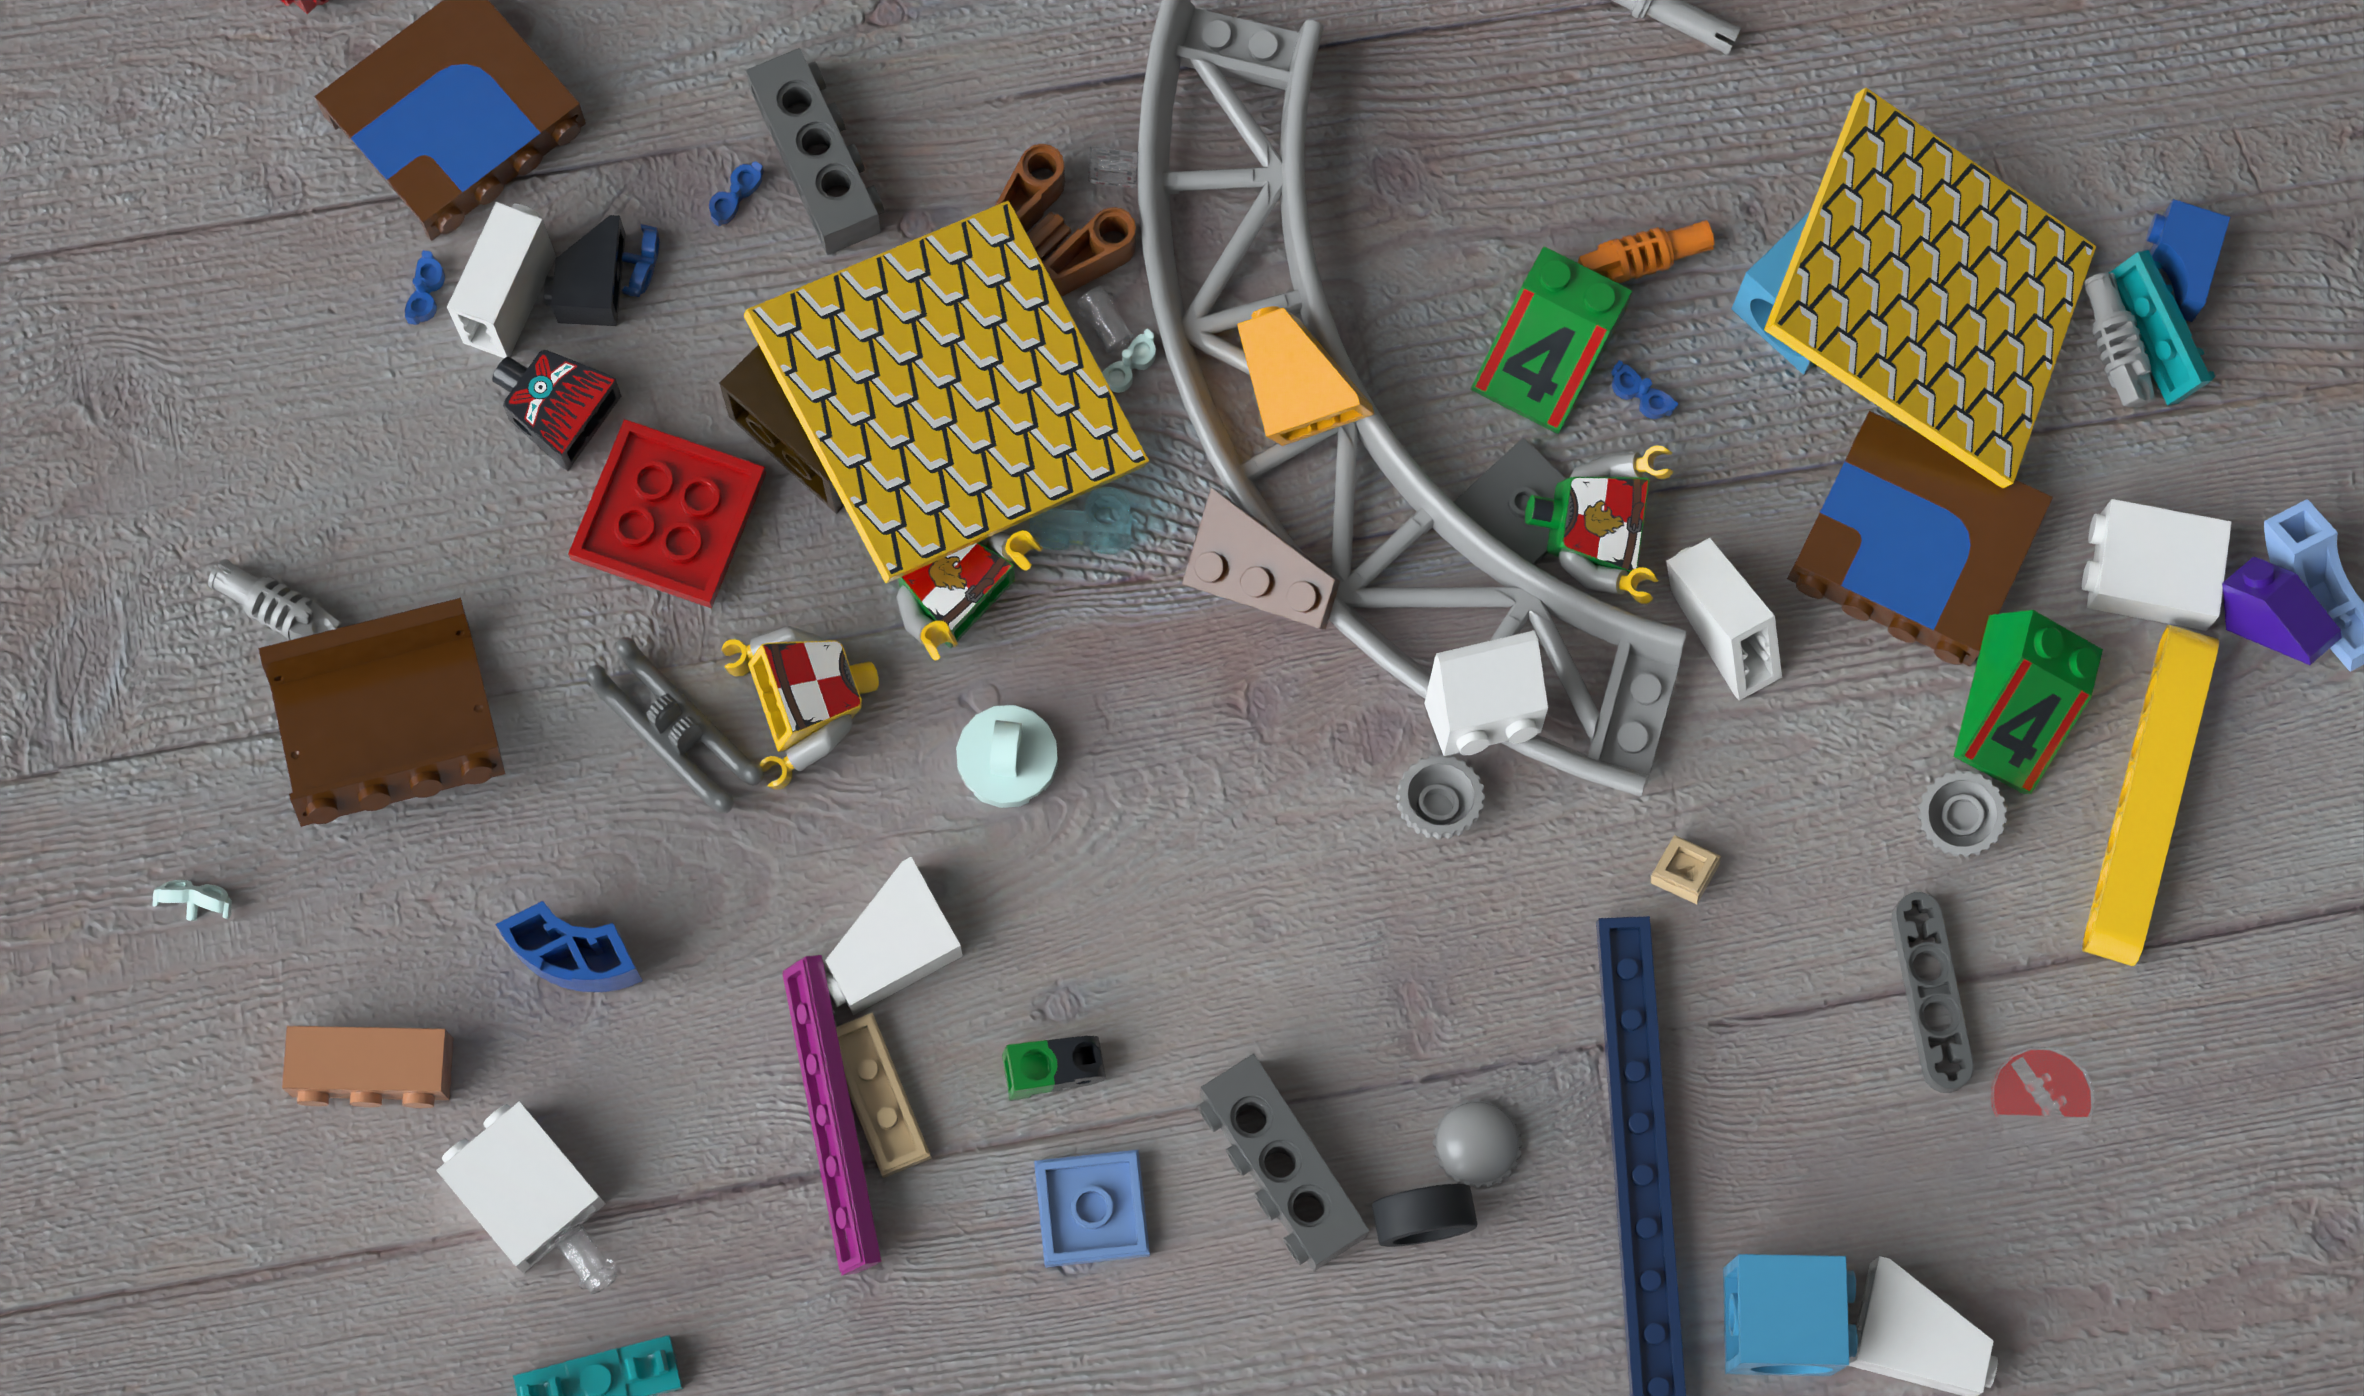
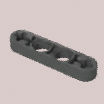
M1913 892L1903 897L1895 906L1892 912V928L1923 1077L1933 1090L1940 1093H1952L1958 1091L1970 1080L1973 1074V1058L1942 910L1939 903L1932 896L1924 892ZM1912 905L1917 906L1919 913L1928 914L1929 919L1921 927L1923 940L1934 937L1935 943L1923 942L1912 948L1909 947L1908 942H1914L1918 938L1915 922L1906 921L1904 918L1912 909ZM1920 954L1934 956L1941 966L1939 977L1932 981L1921 979L1913 968V961L1916 956ZM1940 1004L1949 1011L1951 1024L1947 1030L1935 1031L1925 1023L1924 1010L1928 1005ZM1955 1037L1956 1044L1951 1043L1948 1045L1946 1051L1949 1062L1952 1064L1958 1063L1960 1071L1953 1075V1081H1948L1946 1073H1937L1935 1066L1943 1061L1941 1045L1931 1049L1929 1042L1940 1043Z

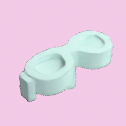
M1147 328L1144 334L1138 335L1132 341L1128 349L1123 350L1122 361L1111 364L1102 372L1111 391L1120 393L1128 390L1133 382L1131 370H1145L1153 364L1156 357L1154 333Z
M173 880L156 887L154 890L153 906H157L161 902H187L186 919L189 921L197 920L198 906L223 913V918L229 919L231 916L232 900L228 898V893L219 886L211 884L193 886L192 882L188 880Z

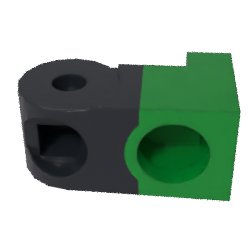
M1077 1036L1006 1045L1002 1054L1009 1101L1030 1098L1031 1095L1061 1091L1063 1088L1093 1085L1106 1079L1098 1036Z

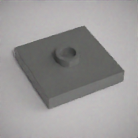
M1522 438L1464 491L1454 503L1491 536L1526 561L1535 565L1548 553L1547 544L1550 528L1526 524L1525 511L1527 502L1531 495L1554 499L1557 483L1566 478L1525 438Z

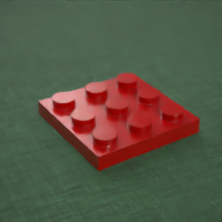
M624 419L568 555L572 561L712 609L766 476L765 467Z

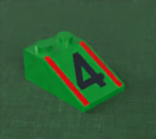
M1543 246L1523 282L1471 386V390L1559 435L1623 318L1632 290Z
M2035 610L1989 615L1953 757L2022 794H2032L2092 697L2103 649Z

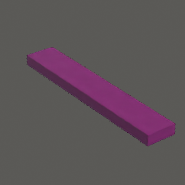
M822 955L805 956L783 970L782 974L841 1276L857 1274L882 1261Z

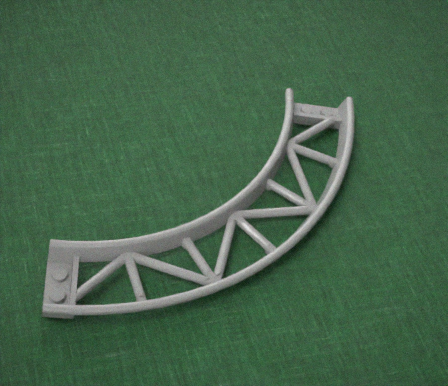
M1162 0L1150 44L1141 100L1138 141V205L1143 256L1153 310L1177 388L1202 446L1233 502L1249 515H1253L1264 523L1269 530L1288 544L1301 551L1264 500L1254 482L1262 478L1264 473L1338 432L1331 574L1340 580V585L1329 617L1330 622L1378 665L1426 699L1431 672L1402 652L1354 608L1511 607L1491 640L1519 634L1528 618L1530 619L1591 741V747L1587 755L1538 734L1522 743L1514 744L1509 741L1501 743L1525 756L1579 778L1642 797L1653 767L1676 683L1687 631L1639 617L1599 601L1561 582L1526 561L1491 536L1464 513L1427 476L1402 446L1370 398L1345 350L1330 312L1316 264L1309 227L1305 189L1306 120L1313 69L1324 28L1323 24L1314 20H1306L1299 32L1198 9L1195 8L1190 0ZM1180 65L1196 69L1263 167L1169 172L1172 116ZM1224 76L1286 90L1281 121L1279 155ZM1263 187L1185 313L1174 257L1170 194H1179V191ZM1280 199L1284 244L1294 290L1208 315L1275 204ZM1278 306L1286 309L1291 314L1300 312L1305 327L1373 405L1375 414L1284 446L1277 443L1251 459L1242 462L1214 405L1194 347L1250 375L1244 350L1213 334L1238 327V323L1252 319L1251 314L1261 308ZM1359 438L1383 474L1416 513L1351 573L1357 441ZM1431 528L1471 563L1504 586L1365 588L1423 533L1426 534ZM1551 615L1590 635L1618 646L1600 714Z

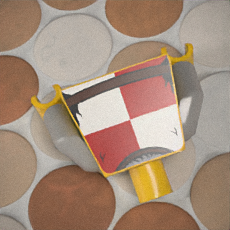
M791 626L754 637L750 640V644L746 646L739 640L730 639L723 644L721 649L725 656L742 653L741 658L737 662L728 663L724 668L733 676H743L751 671L777 751L787 750V756L782 759L777 756H769L760 762L763 772L769 770L773 765H780L782 768L780 778L767 785L772 789L779 790L785 788L792 779L793 769L802 771L828 755L851 731L852 719L862 708L860 694L876 691L879 686L878 673L872 662L868 661L849 665L843 645L836 640L823 641L820 636Z

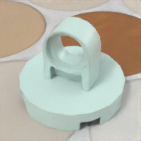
M1016 705L993 706L976 714L963 728L956 747L958 772L966 787L980 801L999 808L1021 807L1029 803L1030 799L1038 796L1051 785L1058 767L1057 743L1048 723L1035 712Z

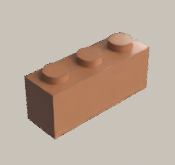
M287 1026L282 1089L290 1096L297 1097V1104L304 1106H328L329 1098H350V1105L357 1107L382 1106V1099H403L402 1106L433 1108L435 1100H450L454 1038L446 1029Z

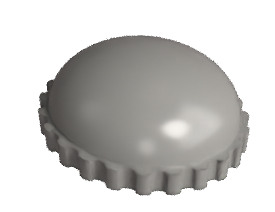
M1431 755L1428 759H1419L1417 764L1410 765L1409 771L1404 772L1396 795V800H1398L1397 809L1401 811V818L1407 821V826L1414 828L1417 834L1422 833L1426 838L1435 837L1437 840H1441L1443 837L1451 839L1454 835H1462L1464 830H1470L1472 824L1478 821L1479 814H1481L1484 806L1485 794L1482 793L1484 785L1480 783V776L1474 773V768L1468 767L1465 761H1458L1454 756L1447 758L1443 755L1439 757Z
M1960 770L1955 771L1953 774L1947 772L1944 774V777H1937L1934 784H1929L1927 792L1921 796L1923 800L1918 806L1921 811L1918 815L1919 821L1922 822L1921 830L1925 831L1926 839L1932 841L1935 848L1942 849L1944 854L1951 853L1954 857L1963 855L1966 858L1970 857L1971 854L1980 855L1981 851L1989 850L1991 844H1996L1998 836L2004 832L2003 825L2007 823L2005 818L2007 808L2003 805L2005 799L1999 795V788L1994 787L1990 779H1984L1982 774L1975 775L1972 771L1963 773Z
M1475 1098L1473 1101L1463 1100L1461 1104L1455 1103L1451 1110L1444 1112V1117L1438 1120V1128L1434 1129V1136H1436L1433 1139V1147L1436 1148L1434 1151L1435 1158L1439 1159V1167L1445 1170L1446 1176L1454 1178V1182L1457 1184L1463 1183L1474 1186L1476 1189H1481L1483 1186L1491 1188L1495 1183L1501 1184L1503 1178L1510 1177L1511 1170L1517 1168V1160L1521 1158V1151H1519L1522 1148V1141L1519 1139L1521 1132L1516 1128L1515 1119H1511L1510 1113L1507 1110H1502L1499 1104L1494 1105L1491 1104L1490 1100L1480 1101L1478 1098Z

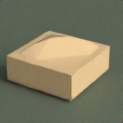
M1674 835L1651 875V884L1698 904L1720 865L1721 856Z

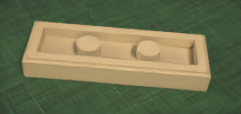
M873 1012L836 1027L848 1092L882 1177L886 1178L932 1159Z

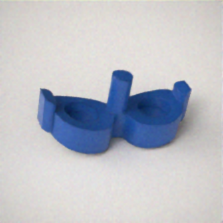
M755 161L752 165L742 164L738 166L730 177L731 192L721 191L710 199L711 220L718 227L722 224H728L735 217L740 201L743 198L749 197L758 189L764 172L761 164Z
M641 224L643 232L641 255L624 252L622 256L623 262L636 264L629 281V287L624 286L622 293L635 297H640L647 290L659 254L660 240L657 227Z
M423 250L421 253L422 257L417 262L416 274L413 278L416 291L410 296L405 307V318L408 324L417 325L420 322L428 321L434 317L437 310L436 302L430 293L439 290L443 286L445 273L431 251Z
M1620 360L1615 364L1611 372L1613 376L1612 389L1618 397L1624 400L1634 397L1639 398L1640 412L1647 418L1660 419L1665 415H1672L1679 404L1678 402L1674 401L1665 392L1650 388L1652 381L1649 378L1642 380L1638 373L1629 365L1623 364Z

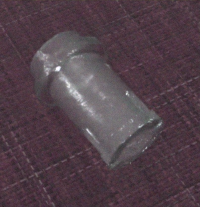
M1103 286L1090 290L1078 300V304L1081 307L1079 315L1081 318H1088L1105 346L1106 352L1112 353L1132 341L1134 334L1128 329L1112 301L1115 299L1113 293L1106 292Z
M577 1224L562 1233L556 1239L554 1245L561 1251L580 1277L578 1281L579 1287L582 1290L588 1289L594 1295L606 1289L616 1280L618 1276L614 1271L616 1263L612 1258L605 1259L586 1233L584 1226Z

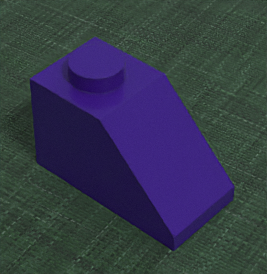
M2253 556L2222 583L2226 630L2308 665L2314 663L2342 638L2341 629L2299 576L2292 571Z

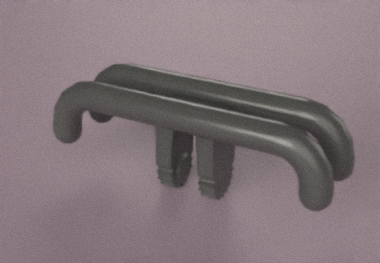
M629 637L619 639L616 645L617 653L628 668L658 699L651 704L646 712L647 714H645L616 685L600 665L589 667L586 673L588 682L602 700L703 801L718 813L725 814L730 812L734 805L732 795L718 787L685 753L701 740L735 775L752 786L758 785L762 781L764 776L762 767L752 763L641 652L633 639Z

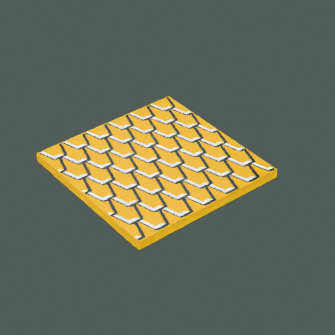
M1865 87L1854 97L1764 330L2003 489L2015 481L2096 246Z
M1009 200L750 307L743 315L886 584L1143 468L1149 462Z

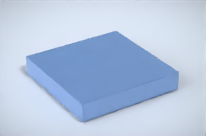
M1139 1149L1034 1161L1045 1268L1150 1256Z

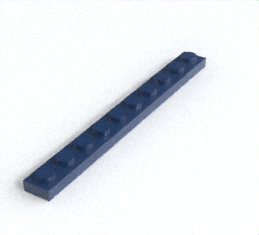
M1650 916L1598 918L1596 930L1630 1396H1686Z

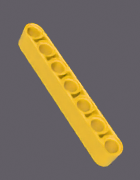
M2170 624L2167 625L2162 634L2083 938V952L2132 967L2137 964L2140 958L2218 653L2219 639Z

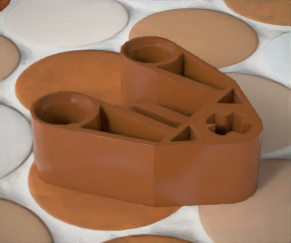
M1037 144L1028 148L1021 156L996 203L998 205L1009 200L1025 232L1044 216V212L1064 191V160L1058 149L1048 144ZM1040 168H1046L1054 172L1053 176L1044 180L1031 176L1032 172ZM1117 207L1106 208L1097 213L1081 230L1078 228L1045 262L1043 260L1072 232L1071 229L1064 223V219L1060 215L1050 212L1027 234L1060 296H1064L1126 264L1133 257L1136 248L1135 221L1129 212ZM1117 231L1124 234L1126 238L1119 243H1108L1102 239V236L1107 232Z

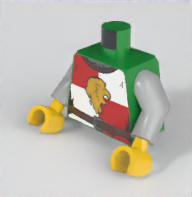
M1658 445L1653 446L1645 452L1643 457L1638 452L1602 456L1576 467L1570 478L1557 483L1554 499L1536 495L1530 496L1525 511L1526 524L1550 528L1547 544L1548 552L1559 557L1561 567L1584 588L1619 595L1629 591L1632 597L1641 604H1647L1653 600L1650 593L1636 591L1638 583L1643 580L1658 582L1657 577L1650 569L1638 568L1650 480L1642 478L1644 472H1648L1658 479H1666L1673 474L1671 469L1656 471L1653 466L1657 456L1673 454L1667 448Z
M1022 530L1012 535L999 532L898 578L900 589L896 599L906 631L925 645L933 660L940 659L941 656L936 648L942 643H945L950 649L953 646L956 647L958 640L1015 581L1014 565L1009 561H1014L1022 570H1028L1032 564L1024 555L1033 549L1040 552L1043 547L1028 531Z

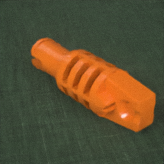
M1707 220L1667 232L1664 228L1659 229V227H1655L1647 232L1641 231L1633 236L1627 235L1623 236L1622 239L1616 238L1599 244L1598 250L1579 256L1578 263L1617 283H1624L1631 278L1638 279L1646 274H1655L1656 271L1669 270L1674 265L1675 260L1713 250L1714 236Z

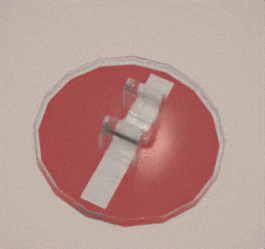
M2031 1046L2013 1053L1998 1068L1991 1085V1107L1999 1126L2015 1141L2033 1149H2055L2073 1142L2088 1127L2095 1109L2094 1087L2086 1069L2070 1054L2054 1047Z

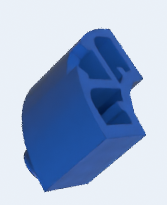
M541 901L495 924L516 956L531 971L560 987L582 992H608L627 988L643 981L614 923L596 928L572 926L557 918L545 902Z

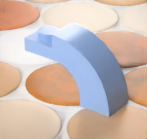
M2306 499L2264 521L2265 541L2269 560L2272 564L2296 573L2341 629L2342 638L2330 649L2351 672L2364 665V602L2351 586L2341 565L2337 549L2338 532L2314 505Z

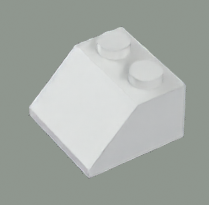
M1535 630L1436 653L1424 704L1443 756L1456 753L1473 755L1483 751L1489 745L1505 741L1514 744L1522 743L1541 733L1548 705L1539 642Z

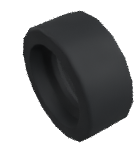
M1444 1184L1403 1191L1374 1201L1372 1205L1379 1245L1385 1247L1408 1246L1443 1240L1468 1233L1476 1229L1478 1225L1471 1187L1466 1184Z

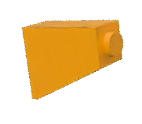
M1278 306L1261 308L1251 314L1252 319L1237 324L1266 437L1284 446L1375 414L1373 405L1305 325L1286 309Z

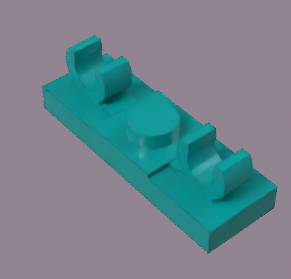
M2149 250L2138 251L2109 272V274L2114 273L2118 291L2125 310L2135 315L2137 321L2136 328L2140 330V341L2144 342L2146 349L2144 353L2148 354L2151 373L2167 406L2179 404L2211 382L2216 375L2214 371L2208 372L2201 358L2205 353L2202 348L2196 347L2189 327L2171 293L2173 288L2171 285L2165 284L2159 272L2163 268L2161 263L2153 260Z
M670 1335L513 1375L517 1396H657L683 1389Z

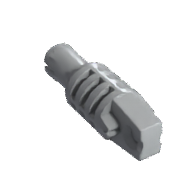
M2105 272L2089 277L2083 284L2094 311L2096 321L2093 323L2092 332L2094 338L2098 340L2096 342L2098 350L2102 352L2100 356L2102 363L2106 365L2105 372L2112 388H2116L2123 406L2142 407L2155 400V395L2149 373L2151 372L2148 354L2144 353L2146 350L2144 342L2140 341L2141 333L2139 328H2136L2137 321L2135 315L2125 310L2114 273L2109 274Z
M223 559L218 563L219 568L223 572L214 568L209 576V588L217 590L242 604L249 618L258 620L260 624L270 627L272 631L282 634L288 640L342 627L340 621L313 600L303 597L297 591H292L290 587L280 584L272 577L258 579L233 565L227 559Z

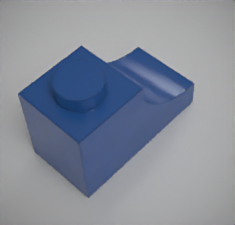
M2173 199L2163 215L2155 213L2148 229L2146 241L2153 243L2151 250L2153 260L2161 263L2162 269L2169 277L2174 289L2175 301L2184 319L2193 322L2206 303L2230 217Z

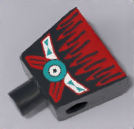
M548 350L540 351L528 368L507 356L499 363L492 377V381L510 392L503 403L508 419L567 471L572 467L622 397L614 377Z

